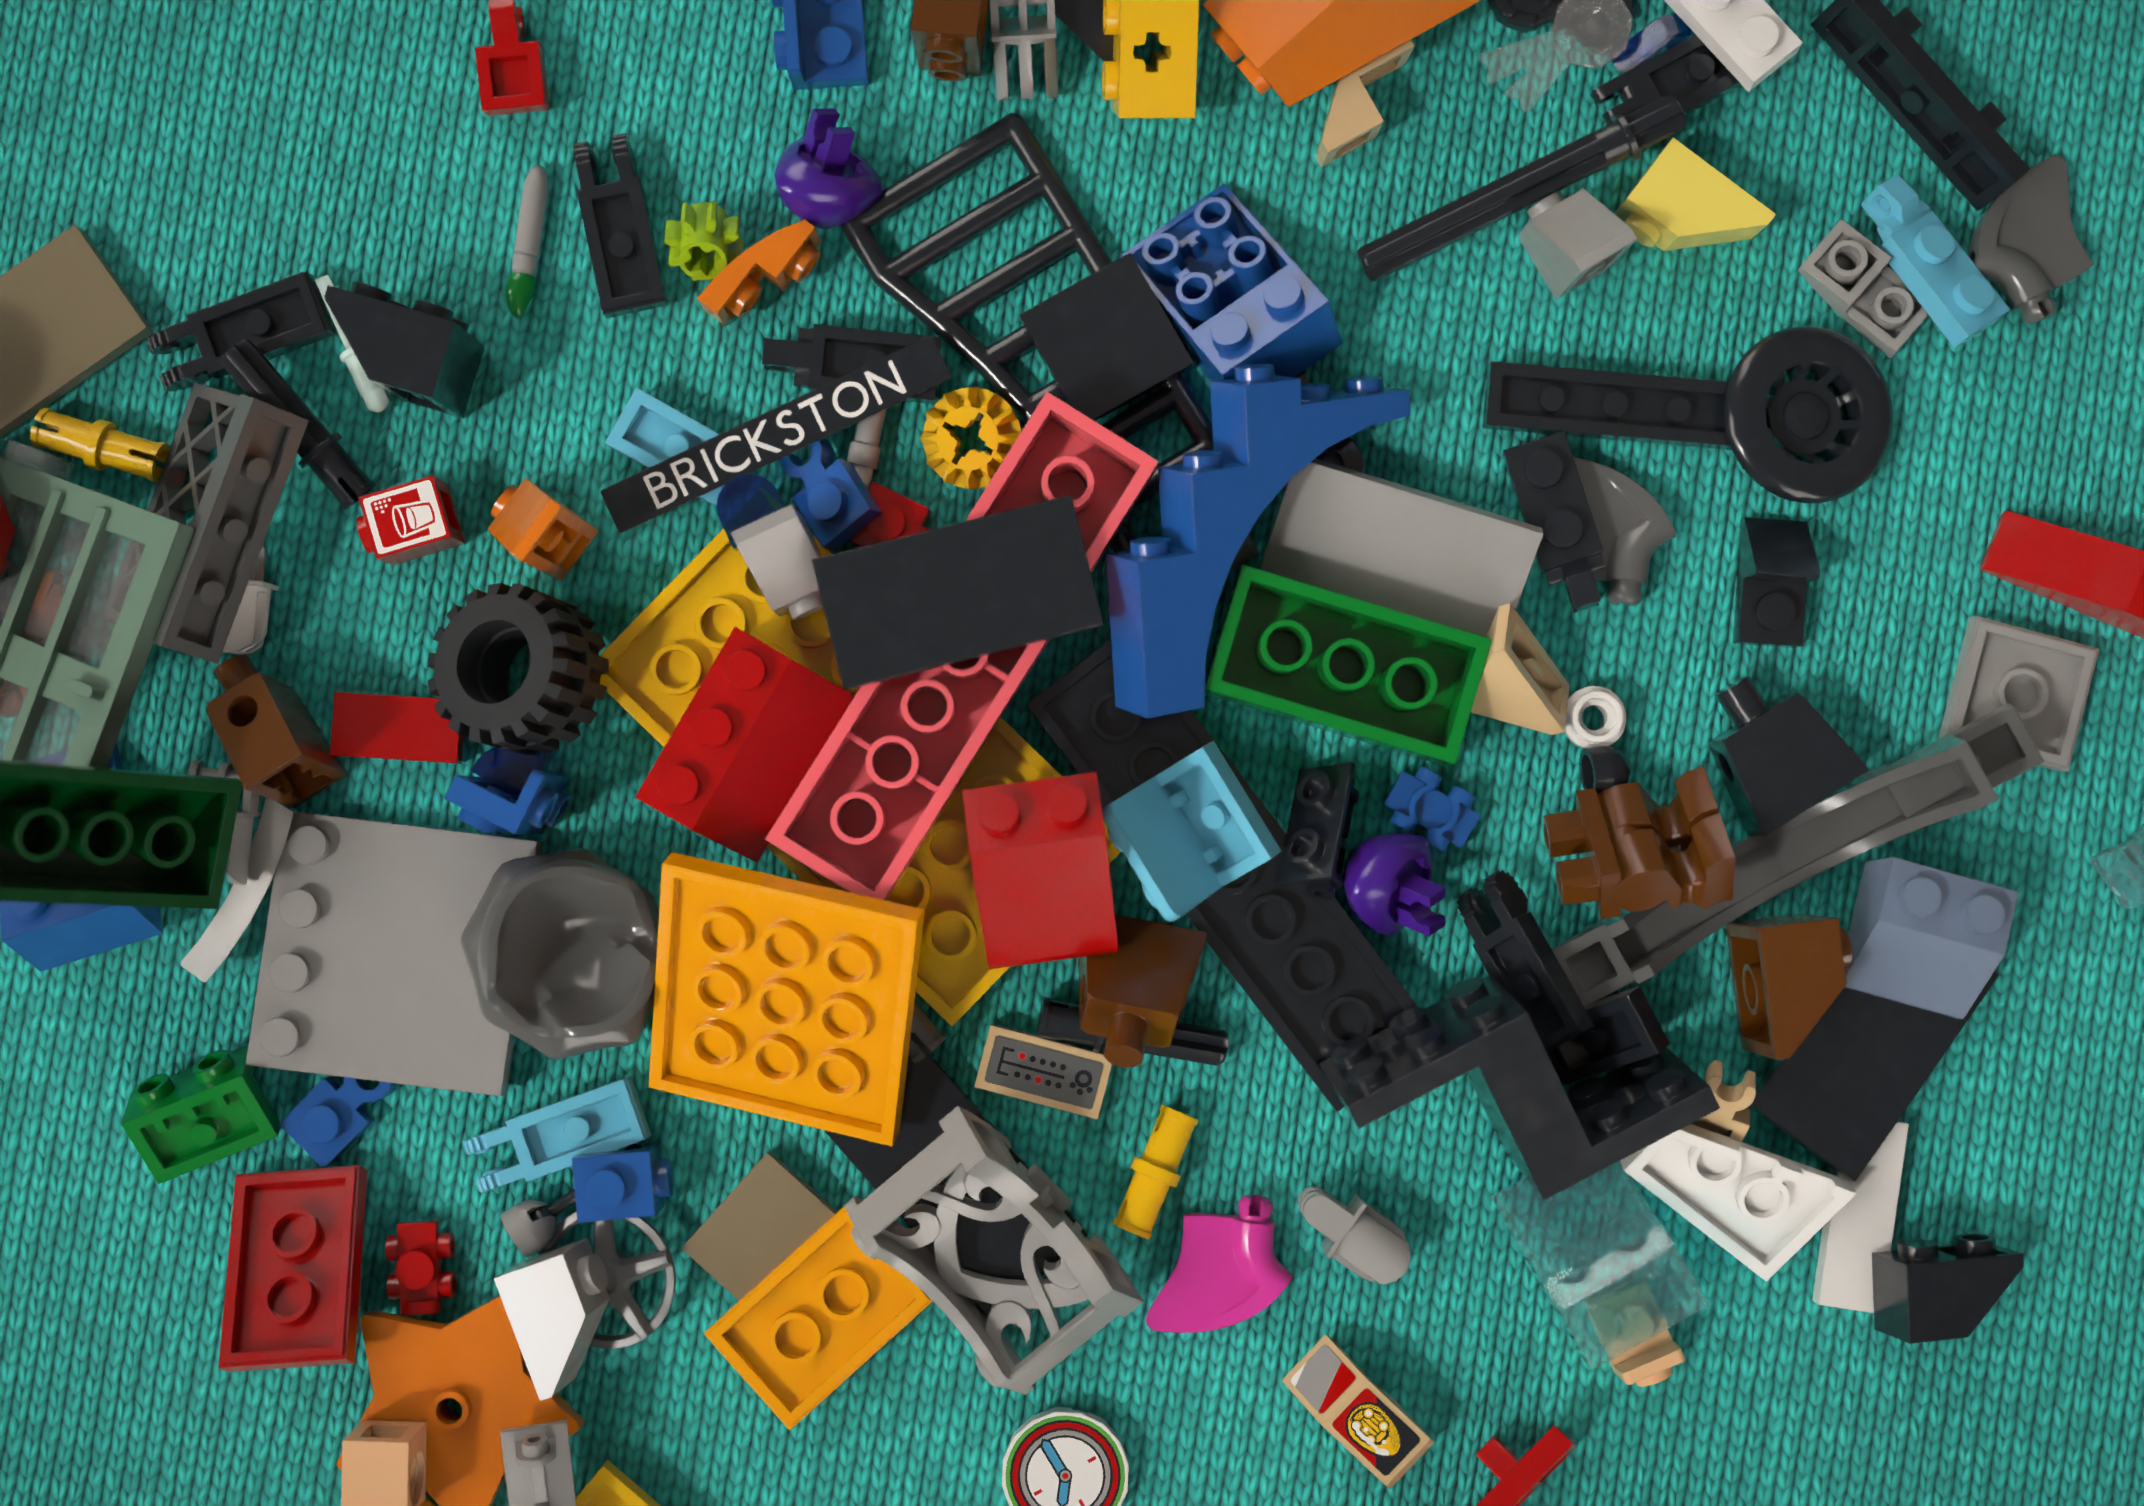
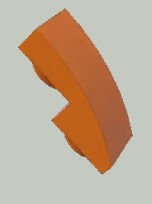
M802 220L766 236L730 262L708 284L697 300L709 315L726 327L734 315L739 318L744 317L757 302L762 292V287L758 283L763 277L783 292L793 279L798 283L802 282L815 267L821 254L816 249L821 243L816 228L806 220Z

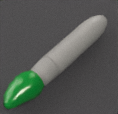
M541 165L534 166L529 171L524 182L513 251V273H511L505 286L508 310L515 318L523 317L536 287L533 275H535L538 262L537 257L540 251L548 197V177L544 167Z

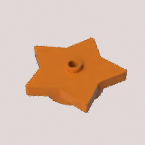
M500 1295L448 1324L377 1310H371L361 1318V1329L374 1396L359 1423L362 1420L427 1422L426 1491L439 1506H492L505 1478L500 1430L567 1419L568 1436H571L583 1426L584 1419L557 1393L551 1398L539 1400ZM446 1398H453L460 1403L462 1415H457L449 1409ZM342 1453L336 1464L340 1470H342Z

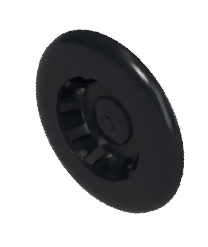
M1794 327L1775 332L1763 338L1741 358L1733 371L1726 390L1724 421L1727 437L1736 459L1757 484L1774 495L1790 501L1823 503L1852 493L1862 486L1877 470L1888 450L1892 436L1893 404L1887 382L1881 370L1870 355L1858 344L1831 330L1817 327ZM1787 371L1789 381L1784 384V372ZM1808 372L1814 373V380L1807 379L1806 374ZM1828 384H1830L1834 388V390L1837 392V396H1835L1827 387ZM1841 405L1844 409L1845 420L1841 419ZM1837 434L1843 436L1840 444L1834 442ZM1820 451L1824 455L1826 460L1823 461L1821 458L1817 457L1815 453Z

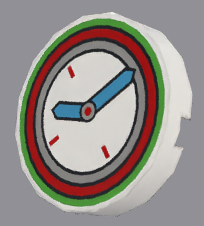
M1054 1407L1032 1415L1013 1433L1003 1457L1002 1488L1009 1506H1121L1128 1492V1459L1120 1437L1103 1418L1090 1412L1072 1410L1071 1407Z

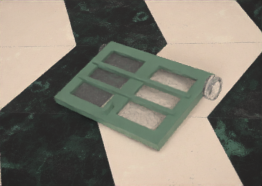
M9 439L3 456L0 458V494L15 528V533L6 556L9 564L0 576V760L107 768L196 528L69 482L67 479L73 462Z

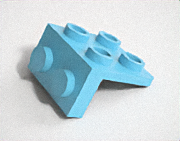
M1214 740L1102 809L1103 820L1107 825L1110 840L1126 856L1142 882V889L1149 903L1158 909L1164 919L1169 922H1173L1185 915L1223 886L1269 861L1281 852L1280 847Z

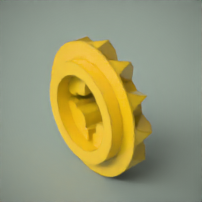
M966 387L945 393L926 412V421L920 440L923 443L927 457L926 464L934 469L943 479L944 483L971 490L988 486L1022 431L1016 413L1001 396L987 389ZM983 414L984 417L980 422L982 427L979 430L978 436L986 442L985 446L992 449L993 452L972 449L967 452L966 456H961L958 461L962 441L954 435L955 431L950 429L949 426L971 427L975 421H979Z

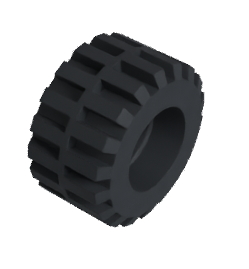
M503 583L491 584L488 586L487 593L476 589L466 595L467 605L465 607L454 605L446 614L450 623L446 629L438 627L433 640L439 642L436 653H429L427 667L435 669V677L428 680L429 693L440 697L434 706L439 716L451 720L449 728L458 735L469 737L471 741L522 755H536L537 751L547 754L559 750V740L572 743L581 735L578 729L579 724L583 722L590 725L594 720L597 712L592 709L596 698L604 700L607 686L600 684L602 674L609 673V660L599 656L598 652L606 645L602 635L591 630L595 623L587 614L577 611L576 606L515 583L512 586ZM528 643L530 665L527 676L521 687L509 697L507 675L510 664L517 652Z

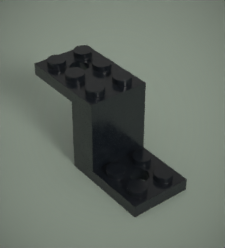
M1491 975L1483 979L1479 977L1469 978L1457 983L1447 992L1446 998L1425 1009L1416 1007L1398 1014L1390 1021L1389 1028L1367 1039L1364 1037L1350 1039L1335 1048L1331 1058L1319 1063L1329 1085L1358 1128L1467 1073L1505 1153L1543 1200L1720 1109L1711 1087L1667 1047L1657 1055L1626 1064L1602 1078L1583 1080L1571 1087L1566 1094L1528 1013Z

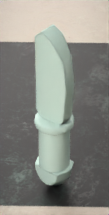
M329 275L315 279L320 294L346 349L340 354V360L346 363L368 410L373 412L385 410L390 403L385 390L368 379L324 298L328 285L333 286Z

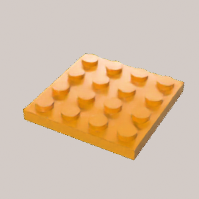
M672 852L662 863L649 1088L892 1147L900 1133L925 909Z

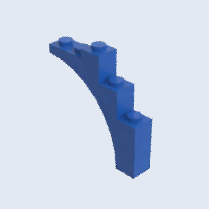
M1271 364L1235 367V378L1210 381L1213 450L1186 452L1182 454L1183 464L1158 467L1162 537L1133 539L1130 541V550L1106 554L1115 707L1145 718L1204 707L1206 653L1216 605L1234 558L1258 517L1296 473L1330 446L1369 426L1410 416L1409 390L1384 387L1382 376H1357L1345 379V389L1330 391V384L1328 383L1301 384L1300 378L1274 375V365Z

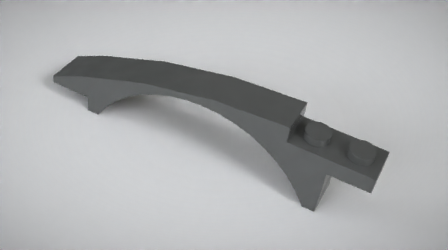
M2006 704L1890 765L1885 763L1849 782L1767 836H1749L1732 846L1735 854L1733 900L1716 903L1708 909H1704L1694 903H1682L1675 909L1671 907L1667 900L1652 909L1644 911L1621 909V916L1598 921L1556 946L1552 951L1585 1007L1634 981L1639 984L1655 976L1669 963L1707 936L1799 883L1895 838L1939 821L1981 809L1997 801L1999 798L1993 788L2045 761L2014 706Z

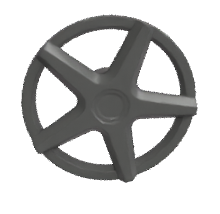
M577 1212L566 1217L556 1226L554 1237L540 1250L538 1255L557 1248L563 1236L573 1226L578 1224ZM642 1217L622 1220L642 1230L654 1243L657 1251L629 1257L623 1251L616 1249L613 1220L594 1222L592 1252L601 1258L608 1276L607 1292L610 1297L608 1305L614 1308L633 1332L623 1335L595 1333L590 1346L616 1349L638 1343L661 1325L671 1308L676 1286L674 1262L662 1236ZM664 1269L665 1289L663 1298L657 1311L649 1320L630 1291L635 1281Z

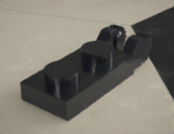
M626 133L612 136V155L620 181L600 185L597 173V159L589 142L573 144L581 189L577 190L601 309L606 318L669 305L643 182L638 177L631 143Z
M306 271L188 314V320L152 333L146 340L151 353L156 355L171 354L196 343L198 344L202 357L174 366L161 373L160 378L164 389L171 392L191 388V386H194V383L202 384L209 381L212 377L218 379L229 375L221 365V358L232 346L245 339L252 341L269 360L333 336L335 332L315 278Z
M1497 870L1485 879L1486 883L1483 885L1485 886L1484 892L1486 894L1482 892V889L1478 890L1477 887L1468 889L1458 896L1457 909H1459L1460 915L1464 917V923L1475 941L1473 947L1488 974L1528 1013L1548 1053L1595 1025L1531 912L1527 913L1528 899L1523 890L1518 887L1519 883L1515 881L1514 876L1512 877L1509 872Z

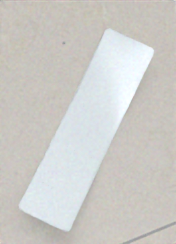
M265 799L258 829L251 844L247 884H233L223 905L201 938L180 963L184 969L202 982H207L215 973L249 925L271 883L284 850L293 812L272 799Z

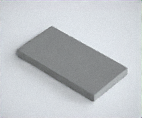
M1315 458L1287 482L1259 570L1486 637L1499 606L1511 603L1516 610L1543 537V529Z

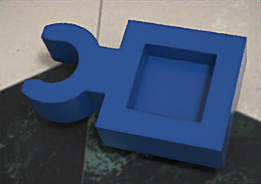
M826 438L810 444L811 457L806 464L803 465L801 459L794 454L780 458V462L788 475L802 480L805 484V487L792 498L823 548L836 551L882 512L852 463L842 459L834 462L833 447Z
M330 1076L323 1078L279 1125L322 1168L330 1167L375 1121L362 1107L367 1102H374L387 1097L393 1092L397 1084L380 1082L376 1088H370L364 1083L363 1079L344 1077V1084L340 1087Z

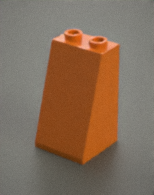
M1207 0L1203 6L1219 25L1210 33L1211 37L1233 63L1244 55L1245 59L1237 67L1258 93L1262 96L1272 88L1287 107H1290L1481 0Z

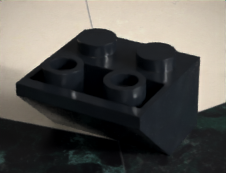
M353 282L350 291L328 285L324 298L369 380L404 402L459 418L464 417L484 350V346L467 333L469 329L468 324L454 319L453 311L426 301L415 300L413 310L409 309L405 305L390 300L392 294L367 284Z

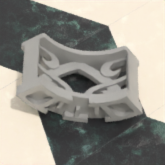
M957 1106L939 1121L944 1133L864 1200L854 1196L844 1207L854 1225L851 1229V1235L858 1248L869 1258L879 1259L902 1273L945 1313L976 1353V1365L982 1376L992 1386L996 1388L1002 1387L1026 1395L1036 1387L1035 1382L1119 1315L1125 1318L1144 1301L1098 1233L1096 1232L1092 1237L1086 1239L1081 1233L1083 1229L1077 1221L1073 1223L1064 1211L1071 1206L1072 1201L1037 1164H1034L1028 1170L1021 1162L1017 1164L1009 1152L1011 1148L1009 1139L973 1113ZM949 1175L945 1185H939V1183ZM985 1187H991L1002 1197L995 1203L980 1202L981 1190ZM966 1192H967V1194H968L970 1197H972L973 1199H971V1198L965 1196ZM923 1198L938 1204V1207L936 1208L928 1204H913ZM905 1212L904 1218L916 1219L919 1224L913 1228H905L896 1219ZM958 1214L985 1222L1004 1221L1023 1214L1030 1221L1025 1230L1021 1247V1266L1025 1280L991 1277L963 1269L957 1245ZM933 1241L935 1256L926 1247V1245L930 1244ZM1042 1246L1054 1248L1061 1257L1057 1262L1053 1263L1044 1261V1272L1048 1277L1046 1279L1042 1278L1034 1252ZM974 1300L992 1304L988 1316ZM1090 1300L1092 1304L1061 1328L1057 1307L1069 1306ZM1030 1309H1039L1051 1337L1021 1360L1003 1333V1328L1008 1324L1020 1327L1026 1344L1031 1335L1032 1313Z

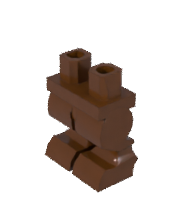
M1704 766L1687 771L1675 781L1676 795L1670 805H1658L1638 782L1615 785L1603 790L1599 794H1597L1595 788L1576 791V810L1544 815V841L1548 856L1552 858L1579 853L1583 855V858L1556 862V881L1562 905L1596 901L1600 917L1605 919L1621 916V909L1644 911L1652 909L1666 900L1675 909L1682 903H1694L1704 909H1708L1716 903L1733 900L1735 854L1721 814L1718 813V806Z

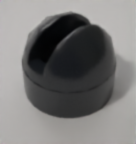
M1608 746L1588 747L1581 750L1579 768L1583 789L1595 788L1597 794L1612 786L1628 783L1631 764L1622 751Z

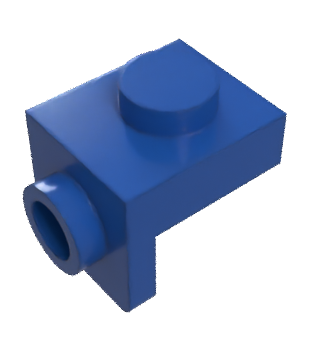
M659 1143L645 1144L641 1149L579 1154L572 1158L577 1223L656 1216L664 1207V1198L672 1197L671 1161L669 1158L661 1159Z

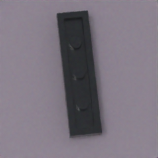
M1491 361L1487 366L1482 429L1551 435L1565 431L1566 436L1732 450L1724 421V401L1729 382Z

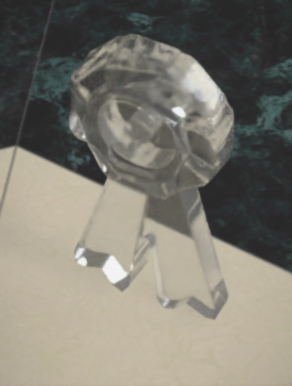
M1563 0L1557 8L1552 31L1481 53L1478 56L1480 63L1488 67L1487 83L1495 84L1528 68L1524 75L1506 89L1504 95L1509 99L1519 100L1524 113L1530 112L1569 64L1588 68H1600L1618 57L1627 47L1632 29V15L1623 0Z

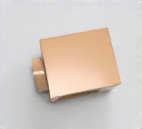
M362 1420L342 1440L341 1506H420L426 1499L427 1422Z

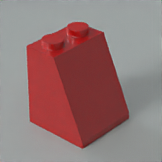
M1097 772L962 790L970 858L989 969L1119 952Z

